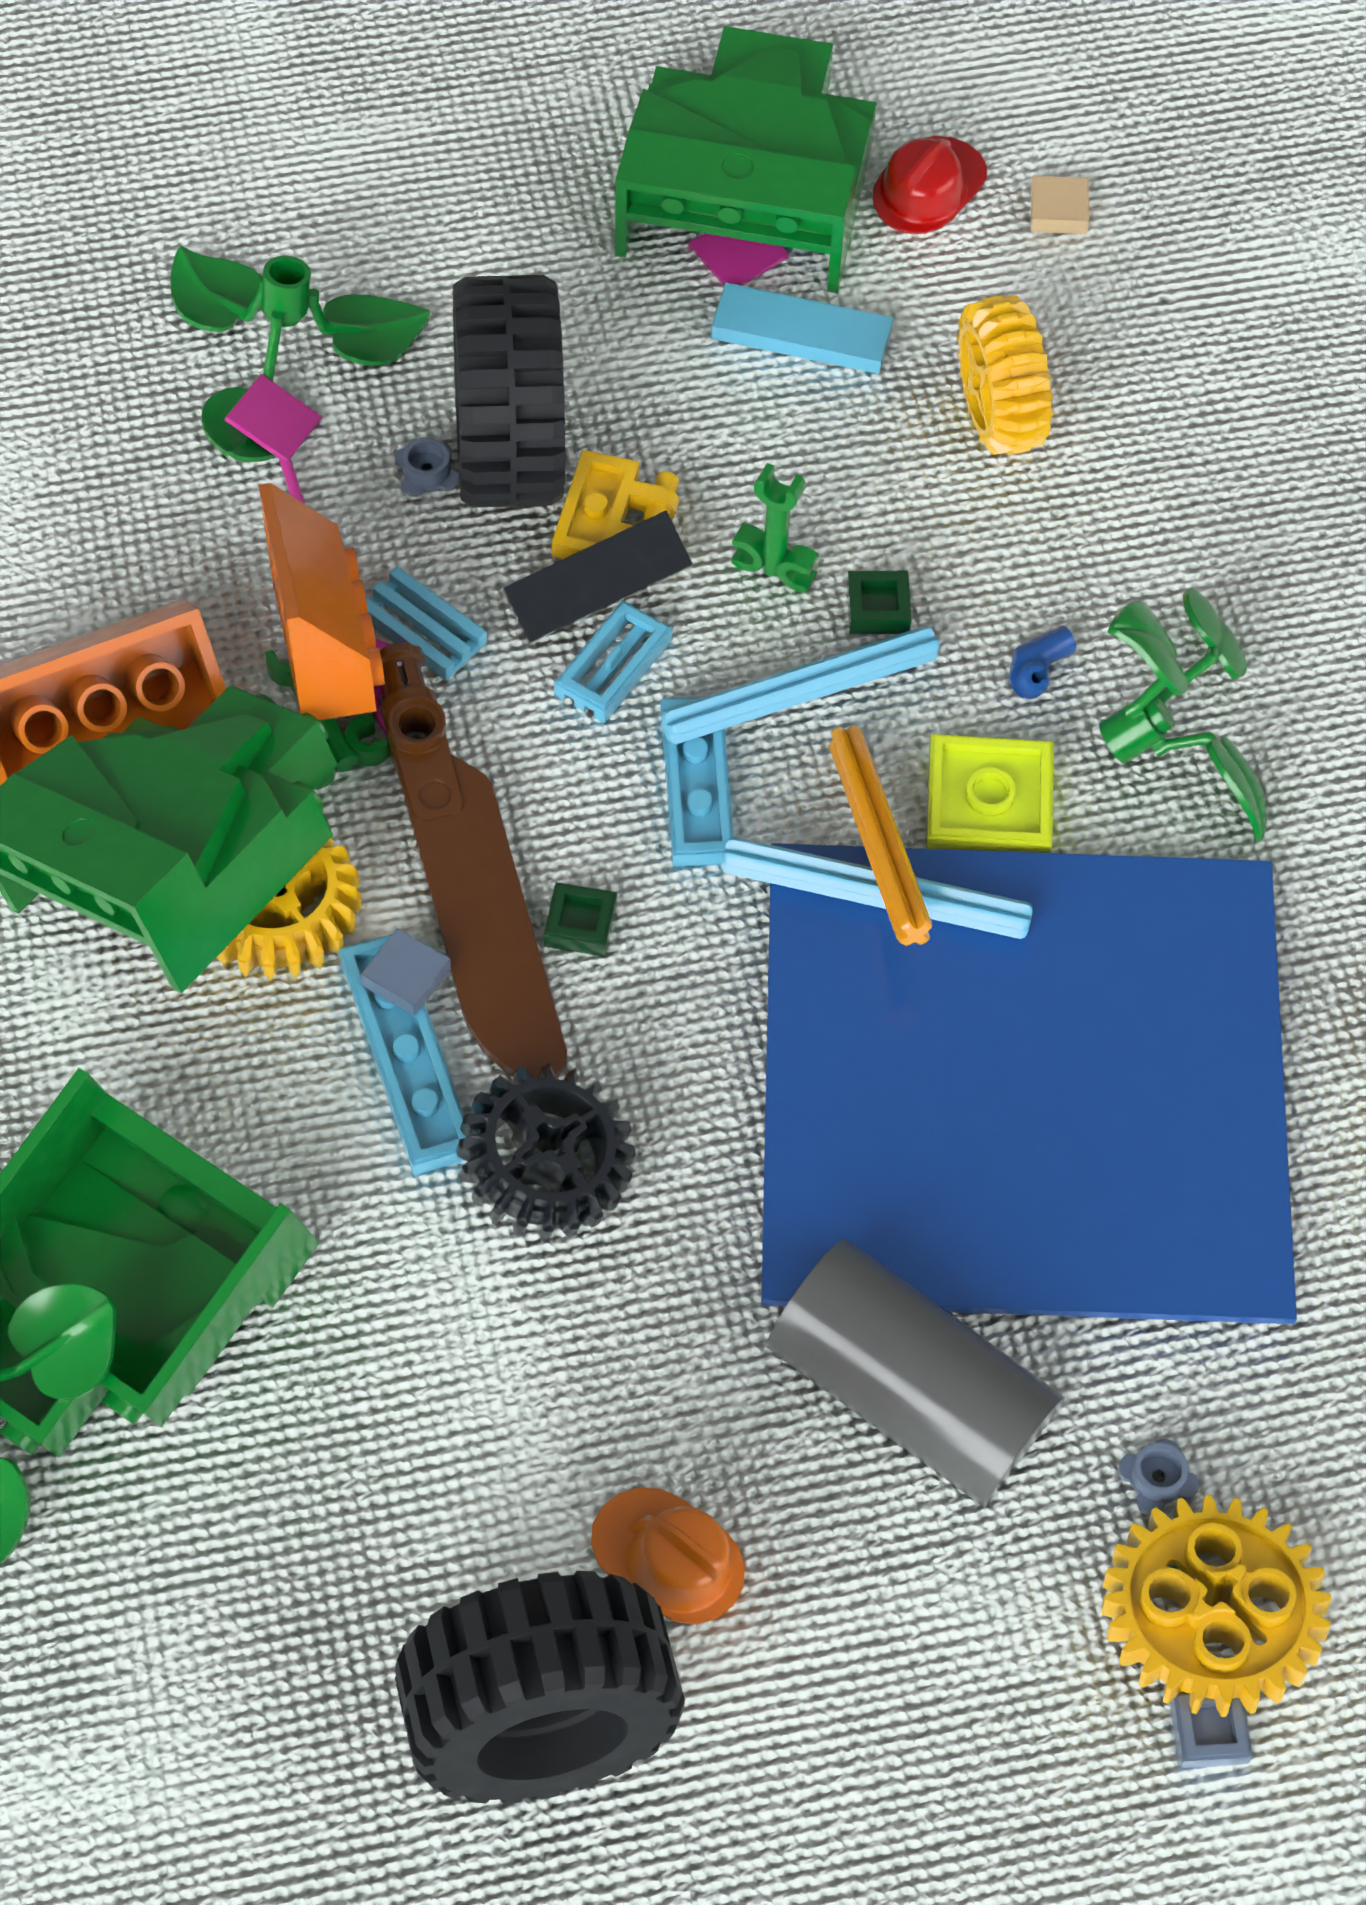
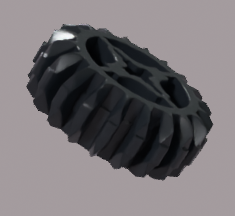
M550 1063L541 1068L538 1079H534L524 1065L515 1071L513 1084L499 1075L498 1078L492 1081L489 1089L490 1094L480 1092L475 1096L471 1106L474 1113L466 1114L461 1123L460 1131L466 1137L459 1140L456 1154L458 1158L468 1161L463 1164L460 1171L461 1182L478 1183L471 1196L473 1205L484 1204L489 1201L495 1204L490 1214L492 1224L503 1220L506 1214L515 1218L513 1231L516 1236L523 1234L529 1223L537 1225V1231L542 1242L551 1237L555 1224H558L568 1239L577 1234L580 1228V1221L593 1228L600 1223L603 1217L602 1209L610 1212L616 1209L621 1200L619 1190L627 1189L632 1179L631 1170L626 1166L631 1165L635 1158V1146L624 1142L632 1131L630 1121L613 1120L620 1109L618 1099L602 1103L597 1100L602 1089L599 1081L589 1084L586 1090L576 1085L578 1081L576 1068L568 1071L564 1080L555 1079L554 1070ZM545 1113L556 1115L563 1119H555L547 1116ZM504 1123H507L513 1131L511 1140L517 1148L511 1161L506 1165L502 1163L499 1157L495 1140L496 1131ZM585 1139L589 1141L596 1163L595 1175L588 1182L579 1172L582 1164L575 1154L581 1142ZM535 1147L538 1149V1151L541 1152V1154L537 1152L533 1155ZM559 1149V1152H558L557 1156H556L553 1152L550 1151V1150H552V1151L555 1152L556 1150ZM527 1185H539L546 1188L549 1192L537 1190Z

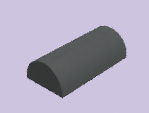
M846 1238L837 1242L809 1273L781 1313L766 1344L769 1350L984 1508H986L1065 1401V1396Z

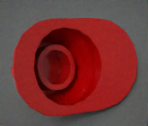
M931 136L908 141L894 151L888 165L879 175L873 187V205L881 220L891 228L906 234H927L942 229L981 190L987 179V165L975 148L953 137Z

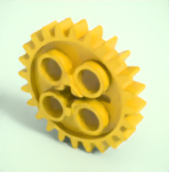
M1206 1495L1201 1512L1193 1513L1189 1504L1183 1498H1179L1176 1502L1172 1520L1156 1507L1151 1510L1148 1522L1149 1530L1133 1523L1130 1526L1127 1538L1129 1546L1123 1544L1116 1545L1111 1562L1115 1568H1107L1103 1588L1111 1593L1104 1595L1101 1614L1115 1618L1109 1623L1106 1637L1110 1642L1128 1641L1122 1648L1119 1663L1121 1666H1128L1142 1662L1144 1666L1138 1685L1143 1688L1152 1684L1157 1679L1166 1683L1163 1693L1164 1703L1169 1704L1182 1691L1190 1694L1189 1705L1191 1713L1197 1714L1202 1707L1204 1699L1210 1698L1215 1700L1220 1716L1227 1717L1232 1699L1239 1698L1245 1709L1252 1714L1256 1713L1260 1701V1691L1278 1704L1282 1701L1286 1690L1285 1681L1300 1687L1308 1671L1305 1664L1317 1665L1323 1649L1318 1641L1326 1640L1331 1624L1329 1620L1322 1617V1615L1327 1614L1332 1600L1331 1594L1316 1591L1321 1587L1325 1570L1320 1567L1303 1568L1308 1562L1312 1547L1309 1543L1292 1548L1287 1545L1292 1525L1289 1523L1281 1525L1274 1531L1266 1528L1268 1509L1262 1507L1250 1520L1242 1517L1241 1499L1234 1498L1227 1513L1217 1511L1212 1495ZM1206 1552L1214 1553L1220 1556L1227 1564L1218 1567L1210 1566L1202 1562L1197 1555ZM1169 1565H1175V1566H1177L1179 1569L1169 1568L1168 1566H1169ZM1160 1597L1170 1598L1177 1602L1182 1609L1176 1612L1163 1611L1157 1608L1151 1600ZM1256 1597L1268 1598L1275 1602L1280 1610L1274 1612L1262 1611L1255 1607L1250 1599ZM1252 1639L1263 1641L1265 1644L1258 1645ZM1214 1642L1225 1644L1232 1649L1236 1656L1231 1658L1216 1657L1207 1650L1205 1645Z

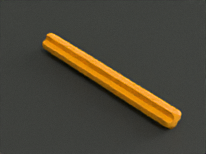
M854 725L847 729L838 726L831 732L833 740L829 744V749L897 940L905 946L914 942L922 945L929 940L930 935L928 931L933 924L863 732Z

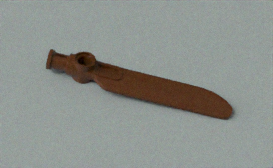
M407 642L385 646L380 650L385 685H381L385 699L382 701L380 709L389 739V757L396 767L446 956L451 960L450 971L466 1026L482 1052L508 1075L514 1077L515 1071L524 1065L533 1078L538 1079L541 1068L550 1063L556 1079L566 1068L567 1048L493 786L487 775L451 754L446 735L445 713L441 705L437 703L434 691L426 687L421 671L425 661L421 647ZM401 661L402 666H398L397 662ZM412 732H422L429 736L422 739H413L406 735Z

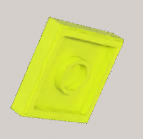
M931 734L929 744L926 849L1051 853L1054 741Z

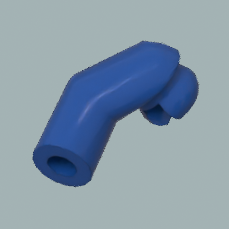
M1066 626L1057 627L1016 647L1013 652L1008 677L1009 683L1016 694L1026 699L1039 697L1047 690L1050 684V678L1048 677L1050 664L1076 652V642Z

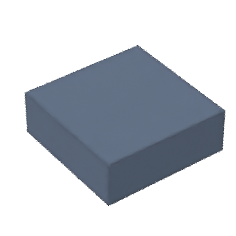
M397 928L361 973V984L363 987L415 1016L450 972L451 960L439 951Z
M1179 1693L1169 1703L1179 1769L1246 1765L1250 1763L1253 1754L1246 1710L1239 1698L1232 1699L1227 1717L1220 1716L1215 1700L1210 1698L1204 1699L1202 1707L1197 1714L1190 1711V1694Z

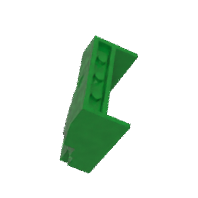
M724 26L711 75L656 66L652 84H649L648 90L644 88L642 90L615 179V256L626 258L635 222L830 254L827 292L838 293L873 144L877 102L828 94L831 81L833 44Z
M230 685L186 729L179 730L172 725L162 727L138 716L122 733H108L103 739L77 742L71 735L18 772L13 773L0 786V892L10 910L18 914L40 893L149 946L172 989L183 993L333 836L322 812L324 807L322 799L314 791L338 765L326 741L328 733L322 723L307 712L302 715L277 705L264 694L259 693L255 696Z
M81 1068L76 1070L0 1173V1368L15 1364L24 1358L13 1347L8 1335V1325L15 1310L32 1294L55 1285H89L100 1289L112 1298L113 1304L116 1306L115 1350L109 1372L102 1383L92 1392L76 1399H55L45 1395L35 1385L31 1370L21 1376L0 1382V1416L7 1420L0 1429V1433L32 1456L38 1447L42 1445L60 1458L100 1401L134 1425L144 1415L162 1427L184 1395L190 1396L252 1308L262 1302L274 1308L319 1245L317 1239L292 1210L281 1203L278 1207H275L107 1094L90 1074Z

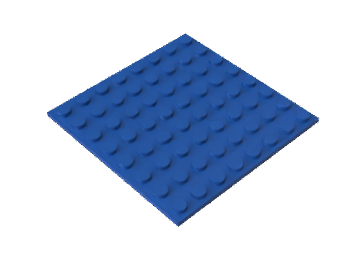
M771 843V845L871 867L864 846ZM905 848L914 875L917 878L1029 902L1033 909L1029 931L1026 937L1022 939L931 919L933 925L928 931L930 935L929 940L922 945L914 942L908 946L901 944L897 940L887 910L884 908L770 883L761 1306H786L823 1256L837 1242L846 1238L947 1312L1295 1324L1297 1313L1272 861Z

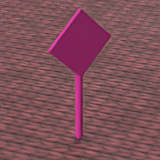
M706 233L688 243L689 248L724 286L725 282L743 286L789 258V253L782 246Z
M260 374L226 416L225 421L279 458L290 495L305 504L291 458L321 421L322 416L266 376Z

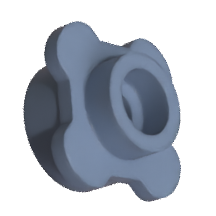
M419 438L400 449L395 454V465L402 469L404 479L401 481L402 491L408 496L419 497L424 492H433L438 489L443 491L453 490L459 483V474L451 468V447L434 438ZM422 469H432L430 471H422Z
M1157 1440L1155 1443L1142 1448L1137 1455H1125L1119 1463L1118 1474L1122 1480L1130 1482L1138 1496L1137 1507L1144 1514L1150 1515L1151 1510L1156 1507L1163 1511L1166 1504L1179 1498L1191 1500L1198 1492L1199 1480L1195 1474L1189 1472V1465L1185 1455L1172 1440ZM1160 1472L1164 1475L1165 1480L1163 1482H1156L1152 1474Z

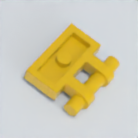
M582 449L551 543L552 557L565 559L634 526L625 523L629 508L642 511L644 514L643 521L667 510L671 520L674 519L679 504V497L676 494L680 482L679 478L674 473L662 471L657 474L654 484L638 481L640 475L639 461Z

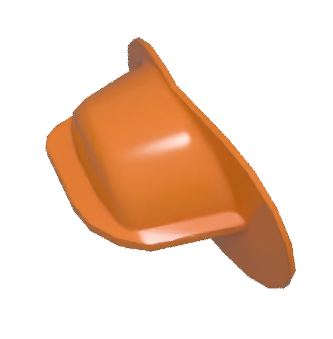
M638 1487L619 1493L602 1506L592 1524L591 1547L597 1564L607 1575L614 1574L624 1577L631 1584L636 1583L642 1587L661 1606L663 1616L674 1622L698 1625L716 1620L734 1606L744 1587L745 1564L736 1542L712 1516L663 1489Z

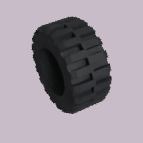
M545 275L464 277L453 284L454 380L460 499L473 508L552 505L563 498L565 485V394L558 286L554 280Z
M576 1571L574 1575L560 1576L559 1572L538 1574L536 1579L519 1582L518 1578L498 1583V1588L483 1593L477 1590L460 1598L459 1604L451 1608L442 1607L430 1615L426 1626L418 1625L412 1631L406 1644L403 1645L394 1668L411 1757L417 1773L434 1790L438 1789L443 1795L453 1799L464 1796L469 1802L486 1804L489 1800H501L503 1804L520 1803L524 1798L538 1796L542 1800L560 1796L562 1791L577 1787L579 1790L597 1785L598 1780L609 1775L615 1777L631 1770L633 1763L637 1760H647L658 1752L661 1742L669 1741L679 1724L685 1703L661 1606L656 1603L653 1596L638 1584H631L624 1577L609 1574L602 1578L595 1571Z

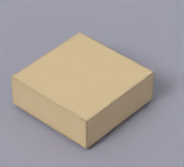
M1032 175L1030 187L1031 232L1087 234L1089 226L1088 178Z

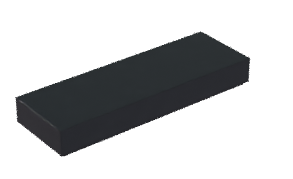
M667 510L504 587L503 593L528 644H531L692 567L693 564Z

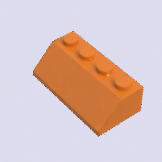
M272 483L259 484L273 588L300 714L302 715L307 712L318 720L375 712L376 703L373 686L385 685L380 651L379 648H376L372 618L367 609L364 585L359 576L355 548H343L339 528L336 523Z
M183 599L1 664L0 786L13 773L18 772L71 735L77 742L103 739L108 733H122L138 716L162 727L172 725L179 730L188 728L226 690L199 608Z

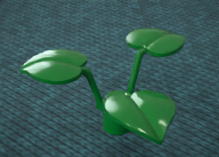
M179 246L171 269L170 289L174 307L184 321L196 328L210 332L227 331L237 323L239 318L246 322L253 321L257 312L262 309L271 322L263 375L271 381L274 378L282 327H291L299 323L307 314L308 308H310L319 331L326 335L333 334L332 347L339 356L348 361L367 366L387 365L405 355L428 323L430 310L413 304L358 294L336 297L328 301L322 311L319 304V290L310 289L311 271L309 266L303 260L293 256L284 255L270 259L265 264L263 276H261L255 270L243 264L227 259L204 256ZM240 387L223 389L213 394L206 401L201 416L202 428L208 440L223 455L245 462H262L276 457L225 421L226 416L248 389Z
M1190 587L1183 594L1184 608L1195 630L1208 645V649L1202 659L1183 672L1176 660L1174 644L1154 612L1147 604L1140 600L1130 602L1119 610L1107 632L1131 646L1158 678L1135 701L1099 722L1100 732L1112 754L1123 764L1151 748L1156 756L1160 757L1170 750L1198 745L1207 748L1217 770L1243 807L1254 831V844L1259 842L1264 837L1267 823L1265 794L1255 772L1231 740L1227 737L1218 740L1212 732L1167 739V731L1175 727L1173 717L1165 705L1167 700L1174 695L1178 697L1187 692L1188 684L1217 660L1220 661L1232 679L1236 680L1245 675L1247 664L1238 640L1229 627L1219 618L1210 602L1196 588Z
M83 1284L55 1285L41 1289L29 1296L15 1310L8 1325L9 1339L13 1347L24 1358L15 1364L0 1368V1382L21 1376L31 1370L37 1388L45 1395L55 1399H76L95 1390L108 1374L114 1357L116 1306L113 1304L112 1298L98 1288ZM0 1457L1 1566L20 1542L30 1515V1494L25 1477L16 1463Z

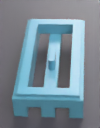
M398 566L389 572V581L386 584L379 581L372 588L373 595L369 599L366 597L368 613L371 614L373 627L394 643L407 642L421 647L425 659L424 665L445 681L487 644V633L484 629ZM386 605L412 623V627L426 638H432L453 655L448 658L382 608Z
M622 600L555 681L554 695L562 700H565L567 697L574 699V707L583 712L587 708L593 710L594 718L605 724L670 644L673 628ZM630 621L635 624L624 640L605 659V663L585 687L579 684ZM649 633H651V636L647 639V641L643 644V646L638 650V652L634 655V657L629 661V663L625 666V668L621 671V673L616 677V679L612 682V684L608 687V689L603 693V695L600 696V695H599L600 692L605 688V686L609 683V681L614 677V675L618 672V670L622 667V665L627 661V659L631 656V654L636 650V648L640 645V643L644 640V638H645Z

